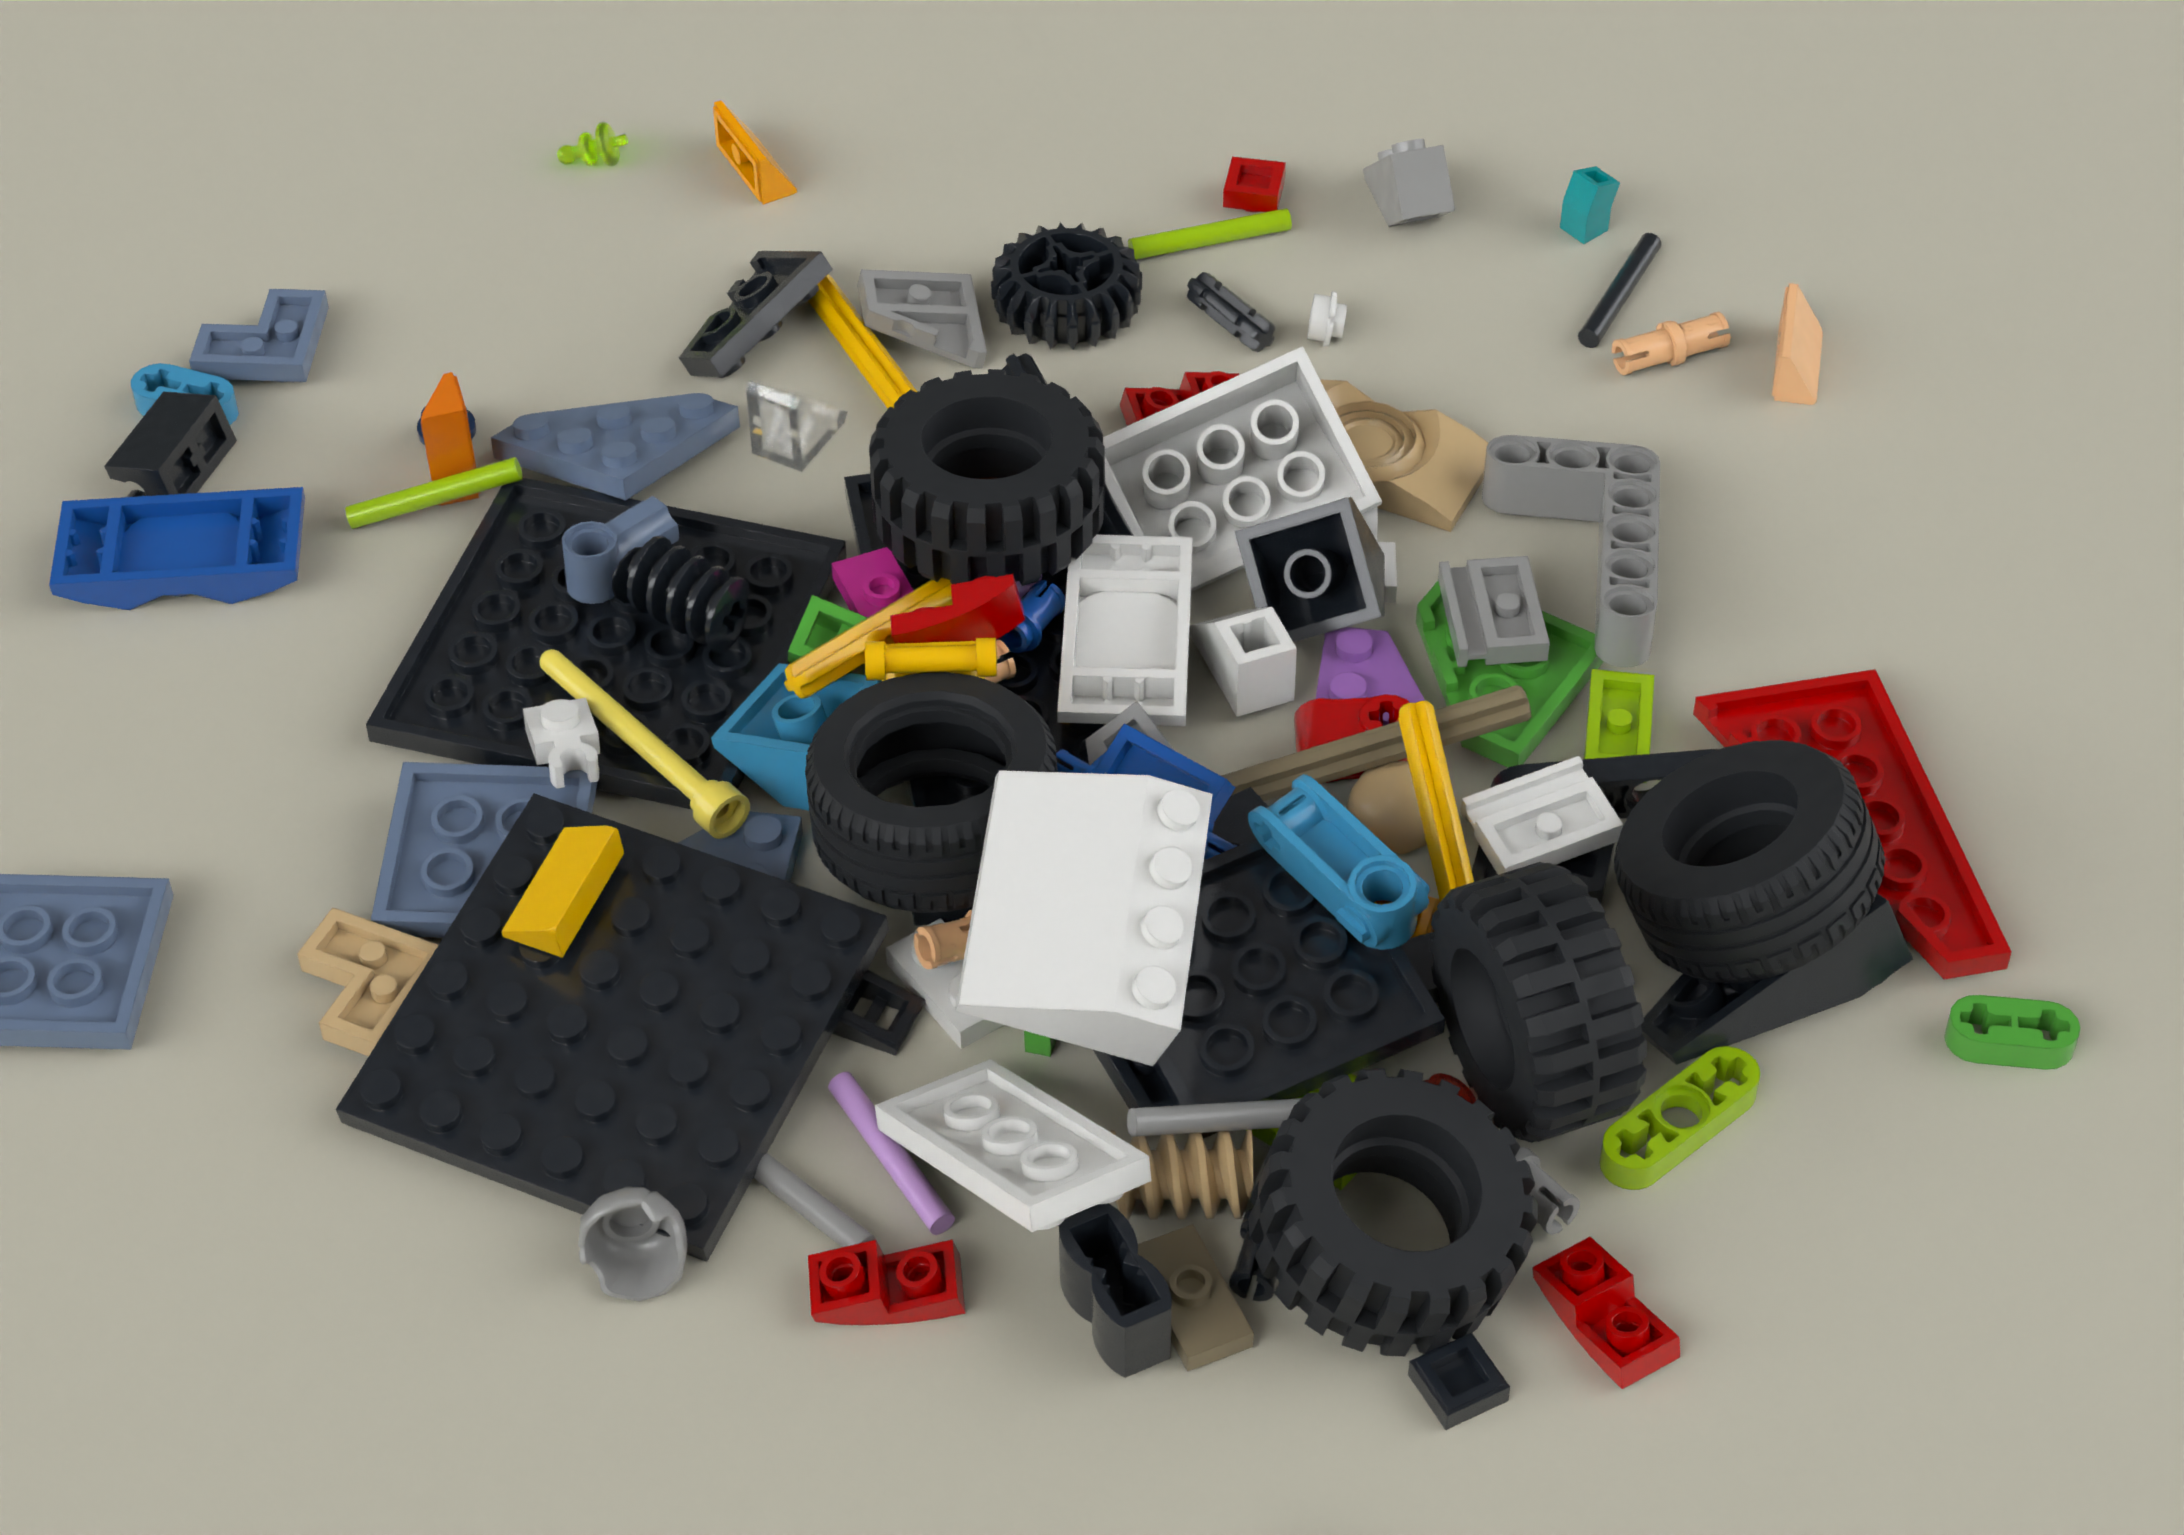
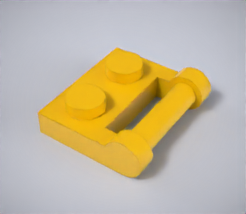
M996 637L976 638V641L898 644H886L885 641L865 642L866 681H885L915 673L934 672L971 675L982 679L997 676Z

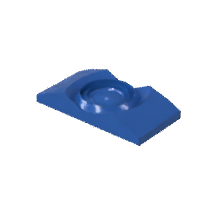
M303 487L62 501L49 582L52 595L85 604L131 610L161 596L182 597L194 594L233 604L273 592L298 580L305 505Z

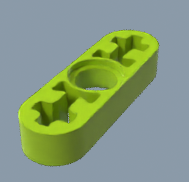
M1723 1046L1711 1049L1614 1122L1605 1131L1602 1141L1599 1164L1605 1178L1615 1186L1628 1190L1647 1188L1662 1178L1753 1106L1760 1080V1068L1757 1061L1749 1053L1739 1048ZM1717 1077L1724 1083L1714 1090L1713 1099L1711 1100L1709 1096L1713 1092L1715 1078ZM1732 1078H1735L1736 1080L1739 1081V1085H1737L1735 1082H1732V1081H1730V1080H1731ZM1681 1107L1693 1112L1699 1119V1122L1687 1128L1675 1127L1665 1121L1661 1114L1669 1108ZM1649 1133L1652 1139H1650L1647 1143V1137ZM1647 1143L1644 1159L1634 1154ZM1621 1149H1622L1624 1152L1630 1154V1156H1628L1627 1158H1624L1623 1156H1621V1155H1620Z

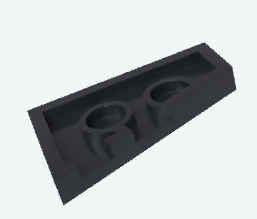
M758 251L750 261L755 270L752 277L746 282L744 279L737 280L727 292L732 300V304L729 308L722 309L709 316L680 355L679 359L691 376L724 378L740 369L745 363L746 358L744 355L758 342L764 341L778 332L783 324L781 319L795 306L807 302L818 292V283L833 270L821 251Z

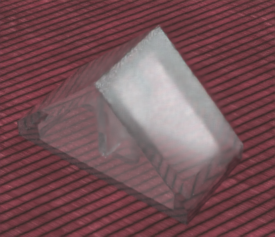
M749 381L746 390L752 453L801 472L844 424L848 413L801 394L754 381Z

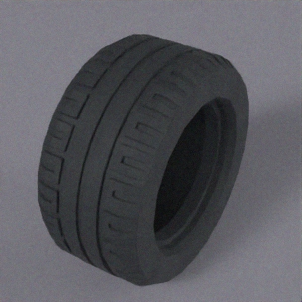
M949 672L915 673L887 679L865 688L841 703L819 727L807 750L805 775L813 841L821 862L829 869V872L838 881L867 900L892 909L918 913L952 912L973 907L995 777L999 770L1058 772L1056 746L1050 729L1045 720L1023 698L1000 684L976 676ZM949 775L980 781L990 787L981 794L951 805L913 807L887 802L877 797L888 788L915 778Z

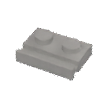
M1528 556L1467 560L1466 567L1450 568L1449 561L1439 562L1438 582L1458 667H1467L1468 660L1484 659L1486 665L1548 661L1550 642Z

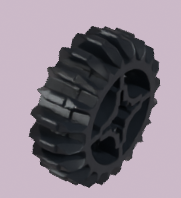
M1060 222L1056 229L1050 230L1038 225L1035 235L1019 233L1016 243L1004 244L1003 254L995 258V266L992 269L991 298L994 300V308H996L999 314V321L1010 326L1012 335L1026 334L1029 344H1034L1040 340L1047 341L1050 350L1058 343L1069 344L1074 350L1076 344L1080 342H1087L1096 347L1100 336L1115 339L1118 328L1130 327L1131 318L1134 314L1138 313V306L1141 303L1142 272L1134 256V249L1124 247L1121 237L1113 236L1107 238L1104 228L1088 231L1083 223L1079 224L1076 228H1065Z

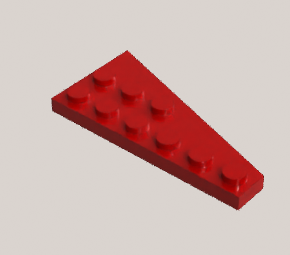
M1876 669L1697 696L1695 698L1693 715L1724 747L1752 741L1769 740L1802 743L1836 758L1851 772L1884 850V876L1877 893L1889 901L1904 938L1943 979L2008 968L2012 951Z

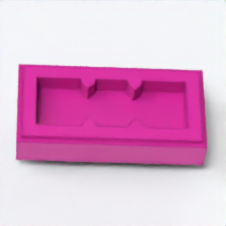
M887 547L832 563V578L849 610L865 617H870L913 591L892 551Z

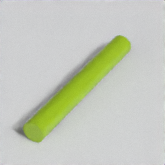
M1285 208L1129 238L1128 248L1134 249V256L1138 260L1287 231L1292 228L1291 215L1289 210Z
M513 457L346 506V517L352 529L520 481L523 479L522 470L517 458Z

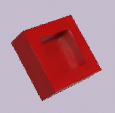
M1232 156L1223 190V207L1242 209L1248 212L1278 210L1285 182L1286 162Z

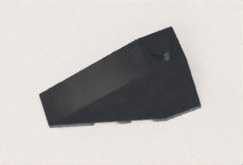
M1877 893L1869 912L1851 934L1830 951L1802 967L1775 977L1744 983H1715L1682 974L1645 1015L1644 1022L1641 1024L1642 1035L1649 1043L1678 1065L1702 1056L1711 1049L1735 1044L1857 999L1875 986L1883 983L1890 975L1913 960V957L1889 901Z

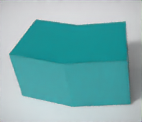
M1597 166L1574 170L1562 203L1560 228L1583 244L1608 231L1611 207L1620 182Z

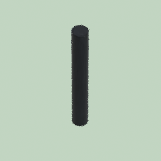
M1645 233L1641 236L1578 333V339L1585 347L1594 348L1599 344L1661 248V240L1657 235Z

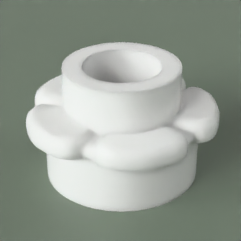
M1332 291L1331 296L1314 294L1307 339L1324 341L1323 347L1329 346L1331 337L1342 338L1347 305L1337 303V292Z

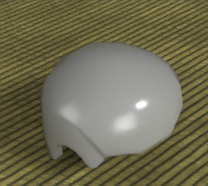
M627 1186L603 1194L581 1216L578 1246L580 1247L579 1259L582 1265L588 1263L598 1275L601 1290L611 1297L643 1301L664 1295L683 1275L687 1253V1235L684 1221L679 1211L657 1191L650 1192L645 1187ZM663 1229L669 1233L670 1237L657 1234L656 1231Z

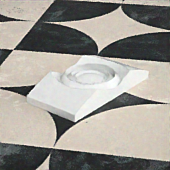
M1096 535L1092 539V544L1078 559L1071 557L1067 573L1057 711L1058 722L1107 724L1138 701L1155 725L1186 726L1193 537Z

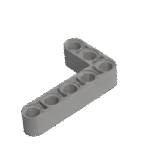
M1503 435L1494 438L1486 447L1482 488L1483 503L1488 508L1504 514L1599 522L1594 649L1596 655L1602 661L1612 666L1635 667L1642 665L1649 659L1651 654L1658 603L1659 457L1652 450L1637 445L1520 435Z

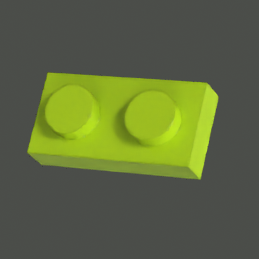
M1592 669L1584 759L1650 754L1655 675Z

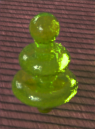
M600 122L595 128L596 139L590 133L583 132L578 137V145L573 147L570 145L561 146L558 149L557 158L565 165H570L576 159L582 158L586 165L595 166L599 161V155H601L604 163L613 167L620 160L619 147L628 145V138L626 134L616 136L608 123Z

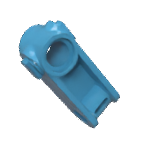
M1300 775L1292 781V790L1267 808L1258 806L1248 813L1250 828L1261 846L1334 915L1337 921L1360 943L1380 950L1392 949L1406 943L1414 934L1417 926V915L1428 908L1429 885L1311 776ZM1386 900L1392 903L1380 905L1373 902Z

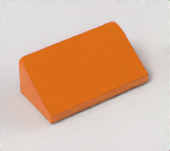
M453 372L445 373L421 416V427L432 481L477 468L467 410L457 375L454 376ZM481 492L468 495L462 498H458L455 500H451L448 502H444L438 505L443 506L447 504L479 498L478 494H480Z

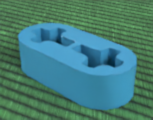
M158 363L141 368L131 379V389L136 408L143 416L163 391L216 395L230 425L236 421L239 414L233 385L228 380L219 376L171 364Z

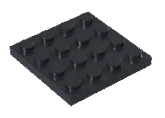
M1256 838L1204 860L1181 1031L1154 1064L1175 1106L1295 1099L1320 1088L1323 1082L1339 1075L1352 1074L1444 1033L1445 1018L1401 945L1392 949L1380 950L1360 943L1337 921L1334 915L1261 846ZM1203 1132L1201 1134L1204 1139L1218 1132Z

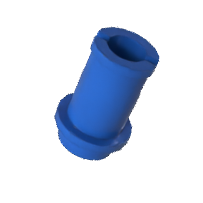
M1040 580L1033 584L1029 592L1021 599L1025 621L997 639L1004 642L1010 652L1021 653L1036 648L1041 642L1042 631L1056 616L1064 611L1066 599L1063 592L1055 584L1052 583L1044 594L1039 597L1040 593L1047 587V581Z

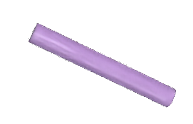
M842 1072L836 1075L828 1085L829 1091L933 1235L947 1231L955 1221L951 1211L907 1150L878 1130L875 1106L850 1072Z

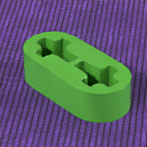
M1968 995L1958 999L1951 1007L1944 1038L1950 1051L1964 1061L1977 1064L2048 1070L2058 1069L2072 1059L2081 1027L2074 1013L2059 1003L2010 997ZM1972 1024L1981 1025L1983 1034L1974 1033ZM2041 1030L2049 1031L2052 1041L2044 1039Z

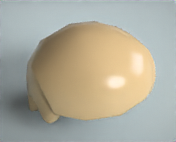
M1395 761L1365 770L1351 788L1346 809L1394 853L1406 854L1427 845L1408 761Z

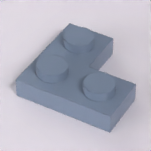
M269 289L258 325L201 324L189 360L191 370L219 376L226 380L306 382L329 309L325 290Z

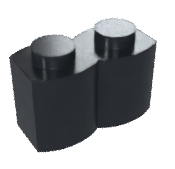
M1109 1203L1097 1204L1065 1218L1059 1225L1061 1288L1066 1300L1074 1311L1092 1323L1093 1341L1103 1361L1114 1372L1126 1378L1170 1359L1171 1293L1167 1282L1159 1270L1148 1260L1138 1255L1137 1238L1127 1218Z

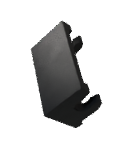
M163 391L104 467L110 479L124 483L131 481L141 486L144 492L132 490L127 497L198 493L237 440L216 395Z

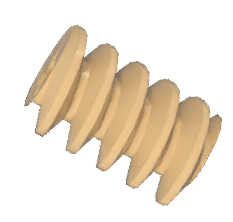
M1111 1130V1133L1117 1136L1116 1132ZM1252 1130L1246 1131L1240 1149L1235 1148L1229 1131H1219L1217 1133L1212 1149H1207L1201 1133H1189L1184 1150H1179L1173 1134L1161 1135L1156 1150L1150 1149L1146 1136L1132 1137L1130 1145L1149 1156L1151 1182L1125 1192L1120 1199L1114 1201L1117 1209L1127 1220L1130 1219L1137 1200L1143 1201L1150 1220H1157L1165 1199L1171 1200L1178 1220L1186 1219L1193 1199H1199L1206 1219H1214L1221 1199L1228 1200L1235 1219L1243 1218L1253 1190Z

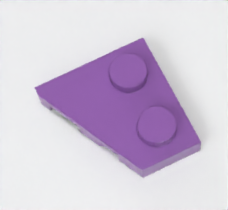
M1345 627L1325 633L1316 699L1366 698L1389 694L1405 698L1410 703L1425 701L1388 631ZM1387 712L1383 713V726L1389 724V713Z

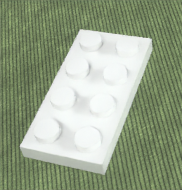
M991 1059L875 1105L879 1131L1031 1232L1056 1227L1071 1215L1097 1204L1114 1202L1120 1199L1125 1192L1151 1182L1150 1161L1147 1154Z

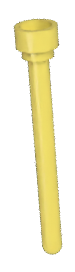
M550 649L541 655L540 667L546 674L575 699L586 698L590 711L595 717L690 799V807L693 810L695 822L716 839L726 838L743 825L750 811V802L737 788L727 781L706 780L562 653Z

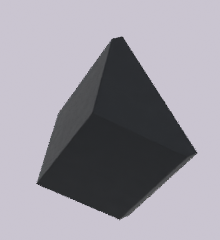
M1352 497L1343 498L1235 531L1255 607H1273L1293 642L1385 616V555Z

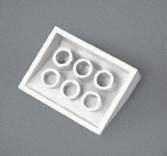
M1303 346L1103 437V445L1105 446V486L1134 536L1193 537L1191 592L1244 568L1235 535L1237 530L1347 497L1353 498L1361 514L1382 504V500Z
M999 770L994 782L955 1011L1153 1066L1181 1031L1213 794L1150 775Z

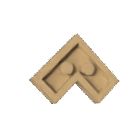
M332 907L297 953L301 971L345 986L319 1022L323 1040L369 1056L438 947V944Z

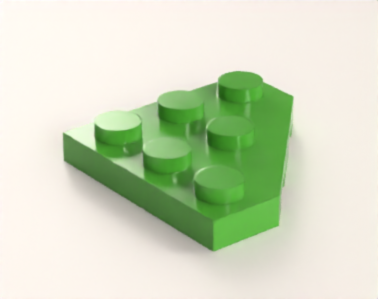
M1437 581L1417 605L1416 625L1446 706L1517 685L1521 686L1526 692L1531 708V718L1528 721L1460 741L1461 746L1508 768L1524 764L1590 680L1592 669H1598L1604 662L1596 655L1594 649L1595 634L1542 611L1550 642L1548 661L1486 665L1484 659L1468 660L1467 667H1458L1440 586Z

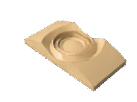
M1320 379L1382 500V504L1377 506V508L1451 532L1483 481L1488 442L1472 430L1436 409L1402 412L1388 404L1373 401L1348 381Z

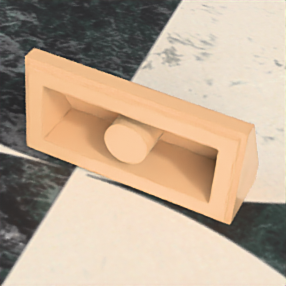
M1789 283V286L1785 287L1778 330L1772 396H1774V401L1813 405L1817 402L1823 332L1798 284Z

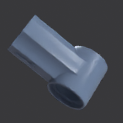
M651 496L605 524L589 521L571 526L562 537L566 586L569 595L581 603L589 604L603 603L614 597L612 576L627 552L635 547H643L654 536L662 535L669 539L671 544L679 540L678 524L671 517L667 505Z

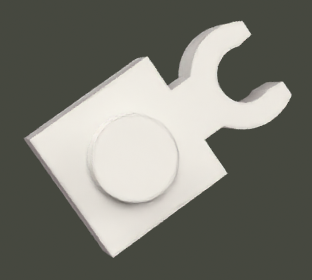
M586 698L575 700L557 699L541 706L523 709L525 731L536 764L549 763L550 781L557 789L565 787L564 774L571 770L586 772L590 783L599 780L597 755L600 754L599 734Z

